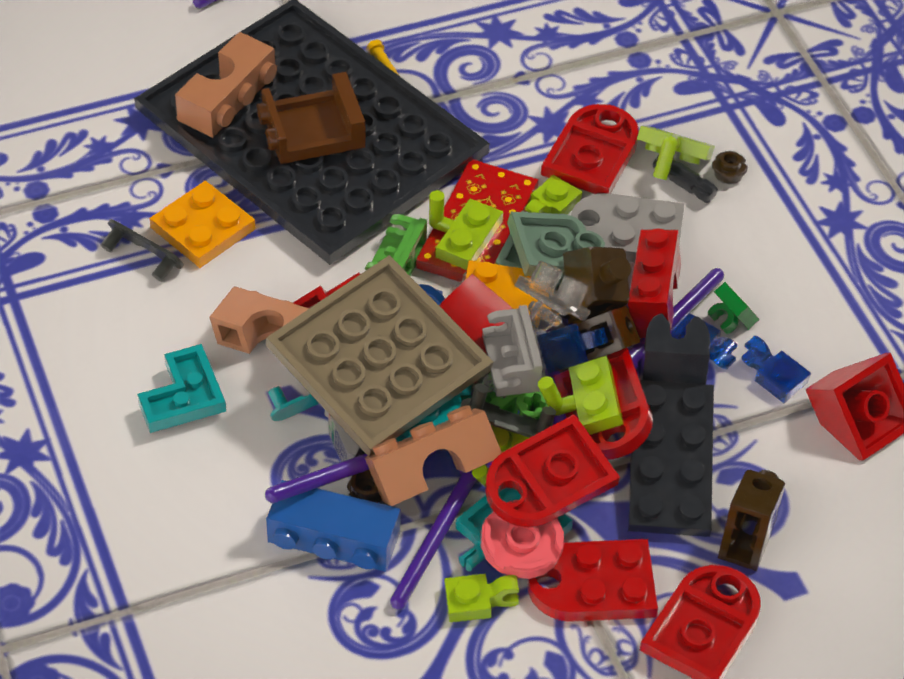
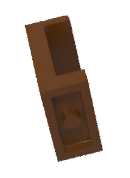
M346 72L332 74V90L274 101L270 89H262V103L257 104L258 118L261 125L267 124V144L270 151L276 150L280 164L365 148V119Z

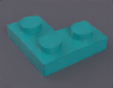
M202 344L164 354L165 365L173 384L137 394L138 404L150 433L226 412V401Z

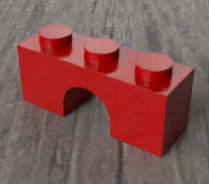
M660 228L640 230L628 301L629 311L640 338H646L648 325L653 317L658 314H663L670 323L671 334L674 316L673 289H678L681 269L678 230H664Z

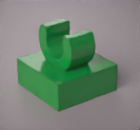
M726 282L714 291L723 303H716L711 306L707 314L714 321L719 319L721 315L728 314L726 321L719 326L726 334L732 333L737 328L739 320L748 330L760 320Z

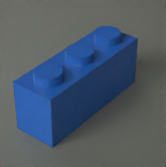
M316 488L277 503H272L266 518L267 541L282 549H296L313 553L322 559H337L353 563L362 569H377L386 572L400 535L401 509Z

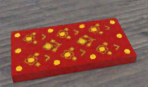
M474 159L467 164L444 207V216L455 220L469 199L503 211V222L476 261L495 264L510 235L507 224L510 213L525 211L526 205L531 200V194L538 188L539 179ZM433 228L416 259V268L462 283L466 280L467 270L436 258V247L446 233Z

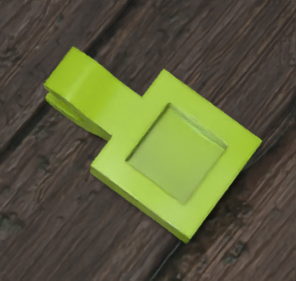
M552 175L531 194V200L526 205L525 211L530 213L568 214L582 199V191Z
M486 574L444 578L449 623L491 618V607L519 605V587L517 576L515 575L499 577L490 584H487Z

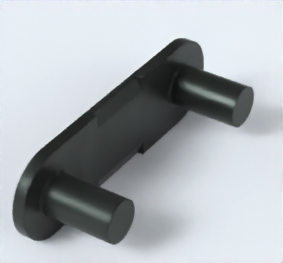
M113 219L108 221V225L112 230L100 244L106 251L111 253L123 237L137 246H142L156 254L162 261L153 271L152 276L160 282H163L173 267L183 268L184 263L172 252Z
M476 384L472 397L464 399L460 407L470 405L471 410L474 408L483 410L487 415L490 425L528 438L553 426L552 423L556 415V410L549 406L542 408L539 419L527 415L521 416L501 409L500 406L485 402L489 388L484 384Z

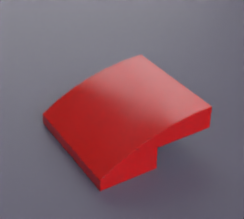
M473 274L464 280L439 305L485 354L482 329L490 326H501L505 323H489L487 316L495 311L513 309Z

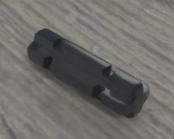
M658 156L654 160L652 165L654 169L658 160ZM673 158L668 174L669 180L689 193L694 194L704 203H710L718 192L715 184L707 179H703L701 175L681 162H676Z

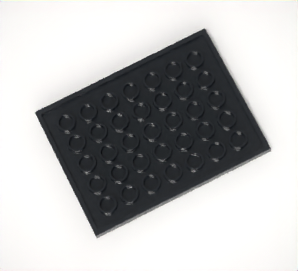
M298 0L286 2L240 31L275 48L276 75L272 82L265 84L255 94L252 102L244 106L234 116L231 123L227 127H223L213 138L177 120L175 94L197 73L208 79H221L218 52L234 36L134 98L135 108L329 265L391 223L392 215H402L429 196L432 191L439 189L462 173L470 161L473 159L479 161L489 153L490 143ZM346 72L365 119V148L280 164L276 150L270 151L267 144V124L261 125L258 118L257 104L262 103V89L269 88L274 101L332 90V74Z

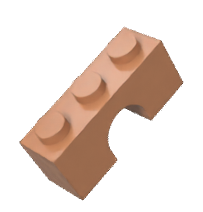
M238 32L218 52L221 79H208L197 73L175 94L177 120L212 138L223 127H227L234 116L244 106L249 105L254 99L255 94L265 84L271 83L276 75L275 48L241 32Z
M234 286L209 318L217 344L250 354L258 343L309 308L296 305L287 300L283 301L269 297L257 291H249Z
M470 405L463 406L447 414L449 420L434 426L433 422L424 423L411 429V437L397 443L396 439L392 438L373 447L375 454L364 458L383 503L393 506L429 490L423 477V464L428 455L436 450H447L454 461L456 469L465 473L494 461L502 452L485 411L476 408L471 410Z

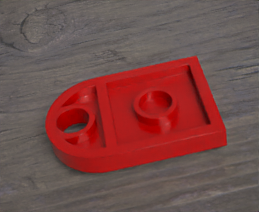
M593 104L580 108L571 115L542 163L541 176L550 178L552 175H555L568 184L593 194H611L637 148L639 129L635 119L625 110L613 105ZM609 120V121H613V122H615V123H617V124H616V125H612V126H608V125H604V124L601 123V122H602V121Z
M628 348L606 355L613 373L623 425L590 435L607 460L617 459L635 451L644 443L652 429V413ZM569 370L553 376L561 398L574 394ZM577 410L566 413V417L568 418L575 414L578 418ZM615 433H625L624 436L617 441H607L609 437Z
M573 414L499 454L489 467L485 492L490 507L501 519L520 527H537L560 517L617 486L620 476L577 416ZM505 488H512L520 493L521 499L515 503H507L499 497L498 493Z
M648 539L564 542L562 554L556 566L542 576L527 580V589L533 604L542 613L557 620L575 622L657 618L658 604ZM543 577H552L560 584L555 588H544L537 581Z
M707 565L691 571L682 579L642 639L639 651L692 679H723L757 624L761 600L756 586L745 574L728 566ZM721 584H729L734 586L738 593L732 596L723 595L716 587Z

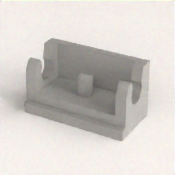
M521 305L518 309L500 310L490 313L487 316L489 323L505 322L501 326H490L482 329L486 354L493 361L491 375L496 396L540 392L538 381L542 378L543 365L527 305Z

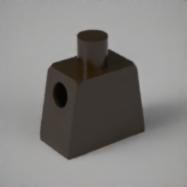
M585 247L563 253L568 324L581 323L603 313L624 307L628 303L630 298L628 276L631 273V265L626 259L624 248Z
M627 306L603 313L546 336L560 373L569 370V367L640 343V337ZM581 337L586 347L585 350H578L575 338Z
M754 470L745 471L730 503L718 559L757 572L774 528L785 488V482L779 479L774 472L769 470H761L759 472ZM745 521L757 522L752 535L742 530V524Z

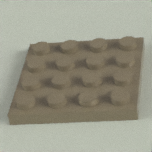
M390 255L266 337V347L368 456L375 454L373 447L388 439H396L486 375L493 367V361Z

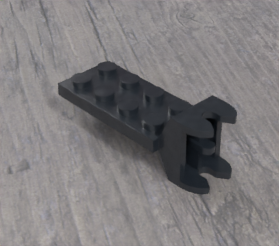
M663 314L653 317L647 328L639 379L652 413L653 423L650 434L644 443L631 452L628 531L703 537H710L714 385H706L710 357V334L706 323L697 316H694L687 324L685 337L682 339H675L671 336L670 323Z

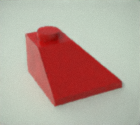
M883 353L835 370L805 389L819 423L858 460H865L904 434V383L891 353Z

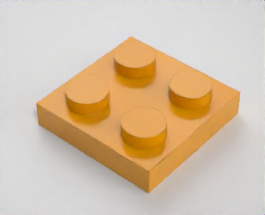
M206 180L149 218L150 228L199 268L256 230L255 219Z

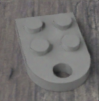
M600 193L580 200L572 209L571 216L576 217L580 221L592 220L597 224L594 226H585L586 230L600 235L605 242L604 247L624 248L626 259L630 262H635L640 230L656 228L678 230L680 242L685 203Z

